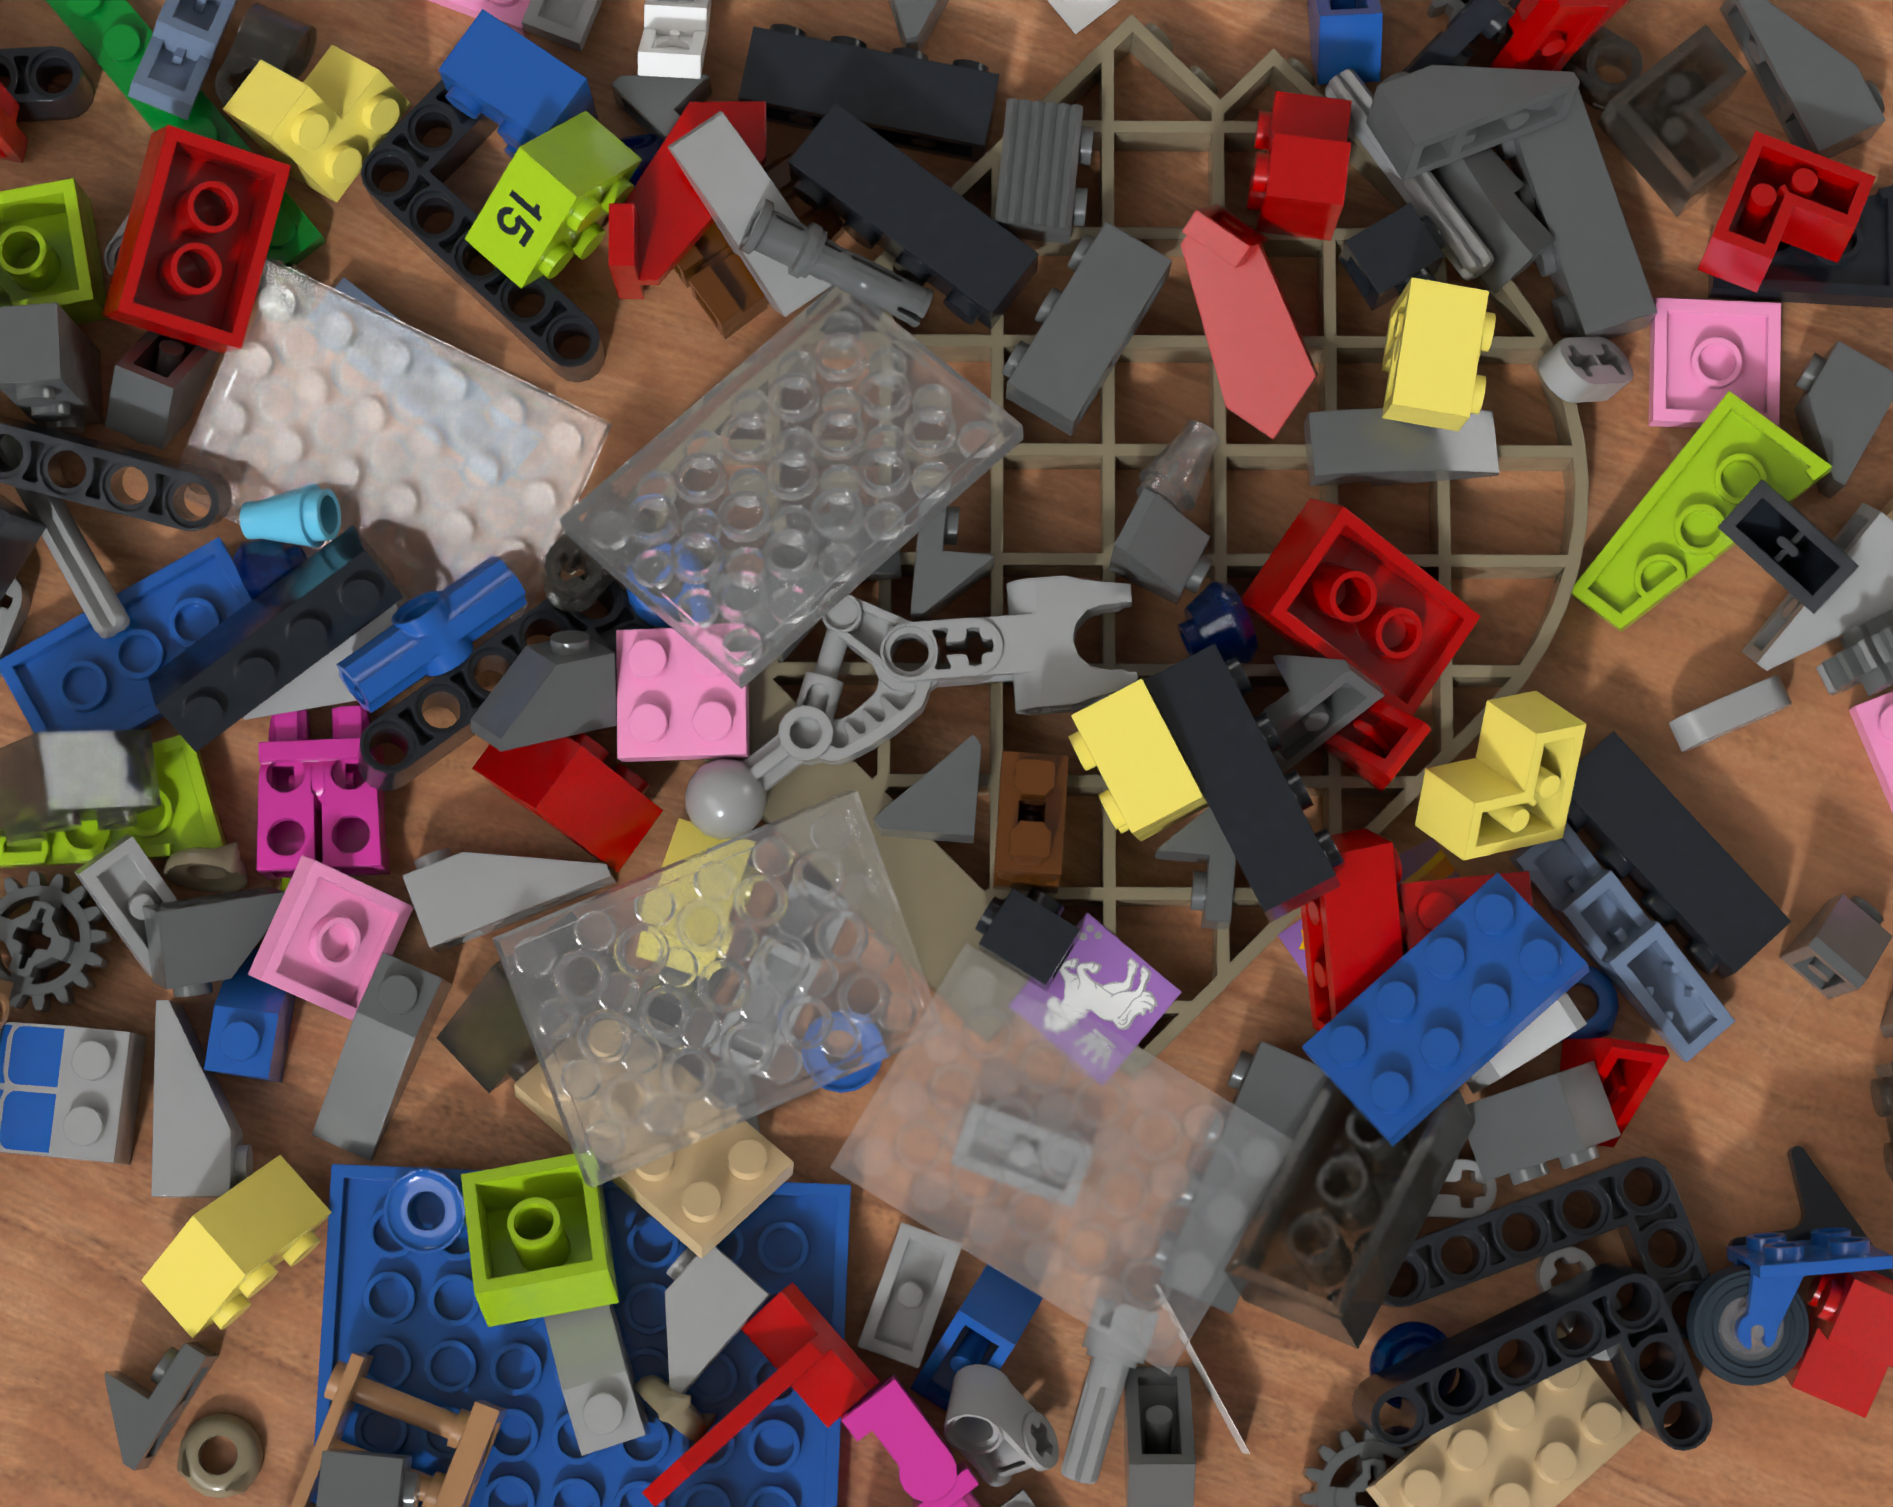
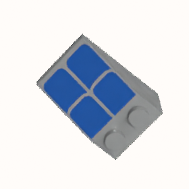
M6 1022L0 1032V1153L130 1165L146 1037L127 1031Z

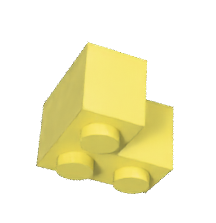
M331 45L304 82L260 60L223 110L273 160L291 165L289 171L291 177L337 203L361 172L362 164L368 154L392 131L411 106V103L379 69Z
M1413 277L1410 279L1390 311L1381 371L1389 372L1382 418L1459 431L1470 418V413L1477 415L1480 413L1485 395L1486 376L1477 375V367L1481 351L1488 352L1490 349L1496 321L1495 313L1486 312L1489 291Z
M1142 679L1071 715L1079 731L1069 735L1068 738L1086 771L1095 766L1098 767L1108 787V790L1098 794L1115 829H1119L1121 834L1130 830L1135 837L1143 841L1209 806L1147 685Z
M1538 691L1487 700L1476 758L1425 768L1415 826L1463 861L1562 839L1587 724Z
M279 1155L195 1213L141 1281L192 1339L213 1323L220 1330H223L250 1307L251 1303L247 1298L259 1292L277 1275L278 1271L274 1268L277 1264L285 1260L292 1267L315 1249L321 1241L315 1232L332 1212L286 1160Z

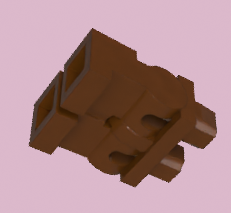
M790 153L765 166L763 169L799 222L806 226H809L812 222L822 226L823 231L827 232V239L836 242L845 230L842 227L843 221L835 212L826 206L822 212L812 208L798 217L788 203L797 196L792 190V186L795 183L791 180L788 162L793 154ZM715 222L674 268V271L687 288L691 287L693 297L725 340L767 309V304H769L767 298L741 257L733 252Z
M1002 751L993 889L1012 890L1014 888L1017 891L1030 892L1031 888H1035L1043 893H1058L1059 879L1062 875L1069 755Z

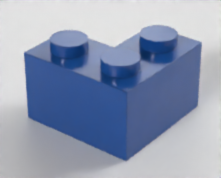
M484 9L481 10L438 69L446 90H448L445 95L446 99L462 113L473 119H476L482 113L497 123L499 126L497 132L507 144L504 151L511 158L514 157L520 146L585 110L596 120L598 119L587 78Z

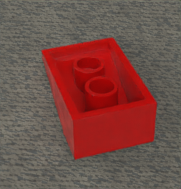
M1309 498L1238 602L1241 607L1277 635L1309 657L1346 660L1381 687L1385 696L1380 700L1412 716L1481 617L1346 507Z

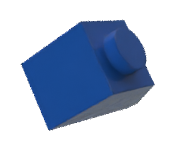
M1307 0L1311 58L1318 85L1329 84L1328 82L1334 76L1347 69L1354 70L1364 83L1380 82L1383 23L1380 1Z
M253 949L231 979L224 980L214 1004L204 1070L220 1075L282 1083L296 996L248 975L259 950Z
M988 1262L910 1389L947 1412L953 1378L957 1371L965 1366L974 1364L988 1365L1000 1370L1043 1297Z

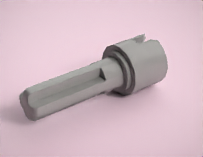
M1095 1297L1082 1347L1088 1348L1086 1355L1092 1356L1061 1467L1062 1475L1066 1478L1084 1484H1095L1098 1481L1129 1367L1136 1369L1137 1363L1144 1364L1158 1313L1103 1297Z

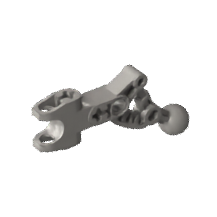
M1065 575L1020 579L1006 584L1008 615L911 622L855 598L848 593L831 595L822 606L821 616L827 631L814 673H805L795 708L784 715L779 724L778 735L744 761L734 758L714 759L699 767L690 778L685 791V807L692 824L703 834L719 840L736 839L752 831L762 819L767 805L766 792L800 765L812 766L820 763L843 765L874 750L896 736L925 710L931 692L937 687L1013 681L1015 713L1038 715L1079 711L1138 681L1137 672H1128L1124 669L1107 670L1090 666L1078 655L1074 644L1076 632L1087 619L1103 613L1118 612L1121 609L1132 607L1131 584L1084 580ZM981 637L985 648H993V652H986L982 655V664L977 666L970 665L967 655H947L950 669L940 670L941 656L936 639L946 638L948 651L968 649L969 638ZM918 641L929 650L926 663L918 670L911 672L903 671L896 667L893 663L896 649L904 642ZM848 647L874 667L879 682L874 694L854 712L844 718L834 719L844 683L837 680L846 648Z

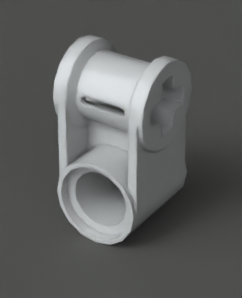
M981 1364L968 1365L957 1371L953 1378L943 1427L944 1436L948 1443L958 1449L977 1469L979 1475L987 1484L999 1487L1011 1481L1013 1474L1031 1468L1037 1471H1045L1056 1465L1059 1458V1446L1052 1425L1044 1415L1037 1412L1019 1393L1003 1372L994 1367Z

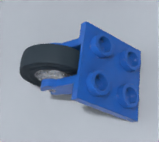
M1844 1227L1811 1230V1240L1787 1242L1786 1234L1764 1232L1749 1234L1746 1236V1245L1726 1246L1727 1259L1733 1262L1734 1265L1712 1274L1695 1291L1690 1301L1686 1318L1687 1335L1691 1348L1698 1360L1710 1372L1727 1382L1744 1386H1756L1775 1381L1788 1373L1796 1365L1807 1344L1809 1319L1805 1304L1797 1291L1803 1277L1808 1275L1893 1269V1257L1891 1254L1871 1245L1869 1238L1851 1236V1229Z

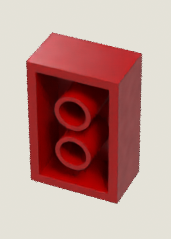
M166 125L151 133L102 316L222 354L242 349L291 165L171 125Z

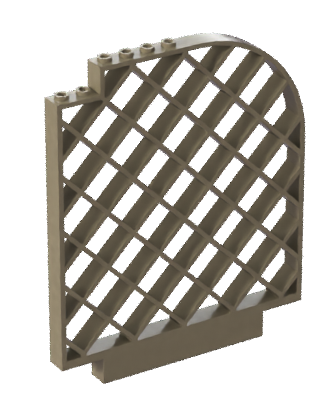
M1133 14L1129 15L1041 100L1044 103L1054 102L1057 104L1066 103L1074 105L1099 82V120H1082L1081 125L1094 127L1092 151H1099V227H1071L1069 244L1019 240L1036 251L1039 256H1072L1086 234L1096 238L1105 222L1114 226V151H1208V206L1217 203L1225 209L1224 151L1265 152L1262 149H1254L1257 121L1232 120L1268 85L1275 92L1282 91L1324 97L1313 87L1315 80L1312 74L1297 59L1289 57L1285 60L1273 48L1220 99L1216 95L1218 93L1216 84L1201 68L1195 65L1188 68L1172 53L1174 46L1160 28L1153 23H1148L1144 26ZM1130 52L1201 121L1114 120V67ZM1349 127L1347 142H1351L1349 163L1398 210L1407 205ZM1003 138L951 187L952 190L972 204L991 186V219L994 221ZM1116 227L1166 257H1184L1180 245L1186 237V234L1182 232L1184 228ZM1335 228L1331 241L1260 232L1268 238L1263 247L1267 257H1317L1318 336L1302 337L1313 363H1318L1319 412L1337 410V363H1383L1387 336L1336 335V257L1340 256L1346 240L1367 228ZM884 251L874 261L895 272V274H900L893 266L896 258L887 251ZM1445 254L1437 273L1433 275L1437 280L1436 282L1447 283ZM1480 276L1471 280L1479 289L1489 291L1488 299L1497 308L1516 335V337L1493 336L1489 351H1481L1478 364H1532L1539 377L1553 415L1559 445H1497L1499 471H1563L1565 490L1563 540L1560 555L1451 554L1450 480L1429 482L1430 554L1404 555L1451 592V579H1555L1543 617L1525 654L1517 665H1452L1451 659L1432 687L1433 760L1425 768L1451 763L1481 732L1485 707L1453 738V687H1500L1501 689L1492 698L1496 699L1515 695L1525 684L1548 649L1567 609L1579 572L1586 535L1589 480L1585 439L1577 403L1566 402L1559 398L1543 381L1537 363L1539 358L1554 345L1540 318L1512 280L1506 283L1496 294L1493 293ZM842 291L591 533L596 545L628 577L630 568L639 556L646 553L629 534L656 509L655 547L661 543L672 545L673 491L697 468H768L767 552H688L699 559L707 572V576L772 574L768 521L783 520V468H879V510L893 512V469H990V553L976 554L994 556L993 569L984 577H990V617L1003 616V577H1051L1065 575L1069 577H1100V582L1115 583V577H1121L1109 571L1115 544V469L1210 470V553H1204L1203 555L1214 560L1205 577L1210 578L1211 645H1216L1223 660L1226 661L1228 660L1227 578H1255L1271 555L1227 554L1226 470H1308L1306 444H1226V406L1206 335H1133L1117 362L1209 363V444H1115V366L1100 389V444L1003 443L1004 375L1002 371L1004 369V362L1008 361L1013 350L1021 340L1030 345L1036 335H1004V314L991 329V335L894 334V315L880 309V334H837L868 304ZM808 361L880 362V443L783 442L784 384ZM893 362H991L990 443H893ZM769 400L768 442H725ZM1003 469H1100V553H1003ZM1338 484L1319 486L1320 500L1338 505ZM900 552L902 576H914L916 552ZM662 568L653 573L648 583V591L654 600L661 603H669L680 597L683 589L671 578V576H682L678 570ZM892 579L879 580L878 607L892 613ZM702 609L696 618L683 626L675 628L713 627L719 625ZM1115 612L1100 614V663H1088L1090 666L1107 670L1124 669L1128 672H1137L1138 680L1142 679L1144 681L1174 665L1115 663ZM766 650V662L760 667L749 656L750 755L778 735L779 724L784 715L796 706V702L780 685H802L805 673H814L817 662H780ZM842 662L837 678L844 685H878L879 682L874 667L870 663ZM925 663L894 664L903 671L911 672L918 670ZM941 663L940 670L950 669L949 663ZM970 663V665H973V666H977V665L982 664V663ZM1241 664L1252 687H1288L1276 664ZM1013 681L977 684L990 686V774H979L978 795H989V888L986 891L934 840L882 836L874 827L873 818L894 801L890 795L903 794L925 775L891 774V739L878 746L877 775L873 779L854 760L843 765H829L825 763L812 766L800 765L766 792L767 805L762 816V820L827 885L836 889L851 904L852 910L986 1045L1017 1016L1008 1006L1029 982L982 953L978 943L983 934L975 930L978 921L992 899L996 896L1005 902L1012 891L993 889L998 824L1000 768L1003 751V686H1014ZM1322 748V776L1299 777L1309 796H1323V829L1327 828L1330 835L1342 833L1341 797H1395L1365 827L1379 835L1421 793L1425 768L1417 776H1395L1380 793L1360 776H1341V762ZM734 758V759H737V760H740V761H744L746 758ZM703 759V760H704L706 763H708V762H710V761H712V760H714V759ZM1101 773L1100 775H1068L1066 795L1098 796V794L1108 790ZM1100 801L1101 887H1059L1058 893H1044L1062 906H1101V925L1116 936V906H1190L1192 887H1116V829ZM1233 888L1232 907H1261L1252 888ZM1019 891L1025 896H1027L1029 893L1027 891ZM1299 907L1270 922L1231 962L1229 926L1227 930L1212 929L1213 980L1192 1001H1174L1161 1016V1018L1174 1019L1143 1050L1137 1045L1118 1069L1132 1082L1301 913V908Z

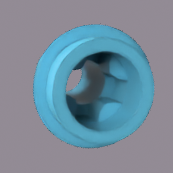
M308 484L262 500L245 502L240 510V526L244 536L249 540L265 539L318 548L325 541L333 540L337 537L341 526V510L338 499L333 491L321 489L316 484Z

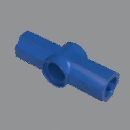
M492 555L444 590L425 592L403 604L393 614L391 619L392 626L336 664L339 669L338 675L349 693L355 697L362 708L372 713L422 677L438 676L459 666L473 652V641L527 604L525 599L526 592L517 576L506 566L504 561Z

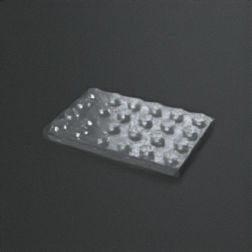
M267 259L263 267L242 349L226 351L180 462L210 469L222 475L229 483L232 491V506L224 518L240 525L241 507L247 501L262 500L308 484H316L321 489H330L336 495L341 510V526L337 536L354 525L392 571L400 590L409 600L425 592L444 590L492 555L501 558L522 584L526 592L525 599L527 604L476 639V641L483 644L530 611L613 423L274 259ZM197 483L189 484L184 493V498L210 510L211 498L208 491ZM332 540L325 541L318 548L278 541L273 542L309 558Z
M831 286L560 518L563 532L742 689L1024 439L1023 426L883 311L835 286Z
M848 790L492 938L585 1184L592 1188L945 1032L858 791Z
M966 943L830 1168L1170 1375L1304 1147Z

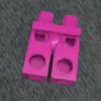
M362 706L332 708V739L310 740V713L306 709L271 715L268 742H258L260 769L256 870L266 879H291L302 855L348 876L390 874V856L386 845L385 791L371 787L363 780L358 771L360 739L364 729L372 722L370 712L363 709ZM379 744L370 753L378 763L384 765V749Z
M892 1374L862 1397L842 1415L841 1421L857 1442L869 1432H874L898 1464L900 1482L904 1490L914 1498L912 1500L913 1507H982L971 1492L972 1489L979 1485L976 1475L965 1460L956 1466L949 1446L895 1374Z

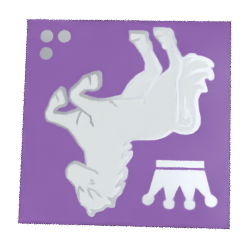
M1087 913L1076 925L1080 929V939L1047 992L1028 982L1008 1007L1103 1087L1182 992Z

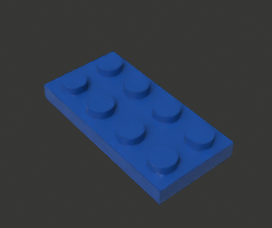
M220 537L116 594L130 618V624L125 630L118 632L115 636L111 638L100 637L99 633L93 629L86 614L82 613L0 659V672L55 772L76 767L163 718L162 713L155 707L148 677L255 598L227 546Z
M1497 872L1309 1039L1302 1048L1308 1057L1393 1147L1590 971L1589 966Z

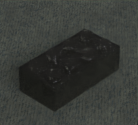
M1327 1077L1225 1269L1226 1274L1243 1300L1359 1349L1475 1124L1460 1090L1457 1089L1392 1147Z

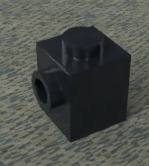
M1409 203L1346 240L1338 259L1373 311L1401 295L1412 277L1437 281L1433 275L1437 273L1444 258L1441 250L1445 247V244L1433 220L1427 215L1420 218L1412 204Z
M1013 888L1005 902L995 896L985 909L975 930L983 934L978 943L982 953L1047 992L1080 939L1081 934L1079 928L1060 917L1065 908L1053 898L1035 888H1031L1027 896Z

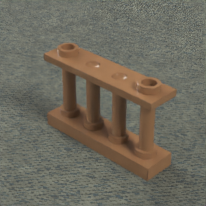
M358 1352L351 1354L348 1363L339 1360L332 1371L324 1393V1398L332 1400V1404L290 1507H316L322 1451L332 1448L367 1451L341 1441L355 1403L447 1438V1446L456 1449L447 1474L437 1471L433 1477L411 1468V1471L421 1473L419 1500L423 1502L422 1507H469L507 1409L486 1400L475 1401L472 1411L462 1408L457 1414L366 1378L374 1358L371 1355Z

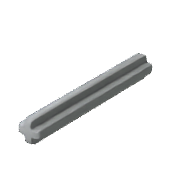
M1347 69L1334 76L1325 88V95L1329 98L1352 100L1349 127L1407 204H1412L1420 218L1427 215L1433 220L1444 240L1445 247L1442 251L1464 280L1471 281L1485 273L1494 262L1493 254L1433 174L1428 171L1402 181L1366 124L1374 95L1354 70Z
M6 434L0 441V457L6 465L12 468H17L23 459V449L15 437ZM15 487L29 514L47 526L42 537L95 632L99 633L102 638H111L118 632L125 630L130 624V618L63 499Z

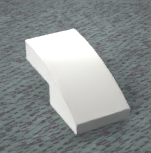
M645 0L644 31L638 49L639 76L701 79L712 0Z

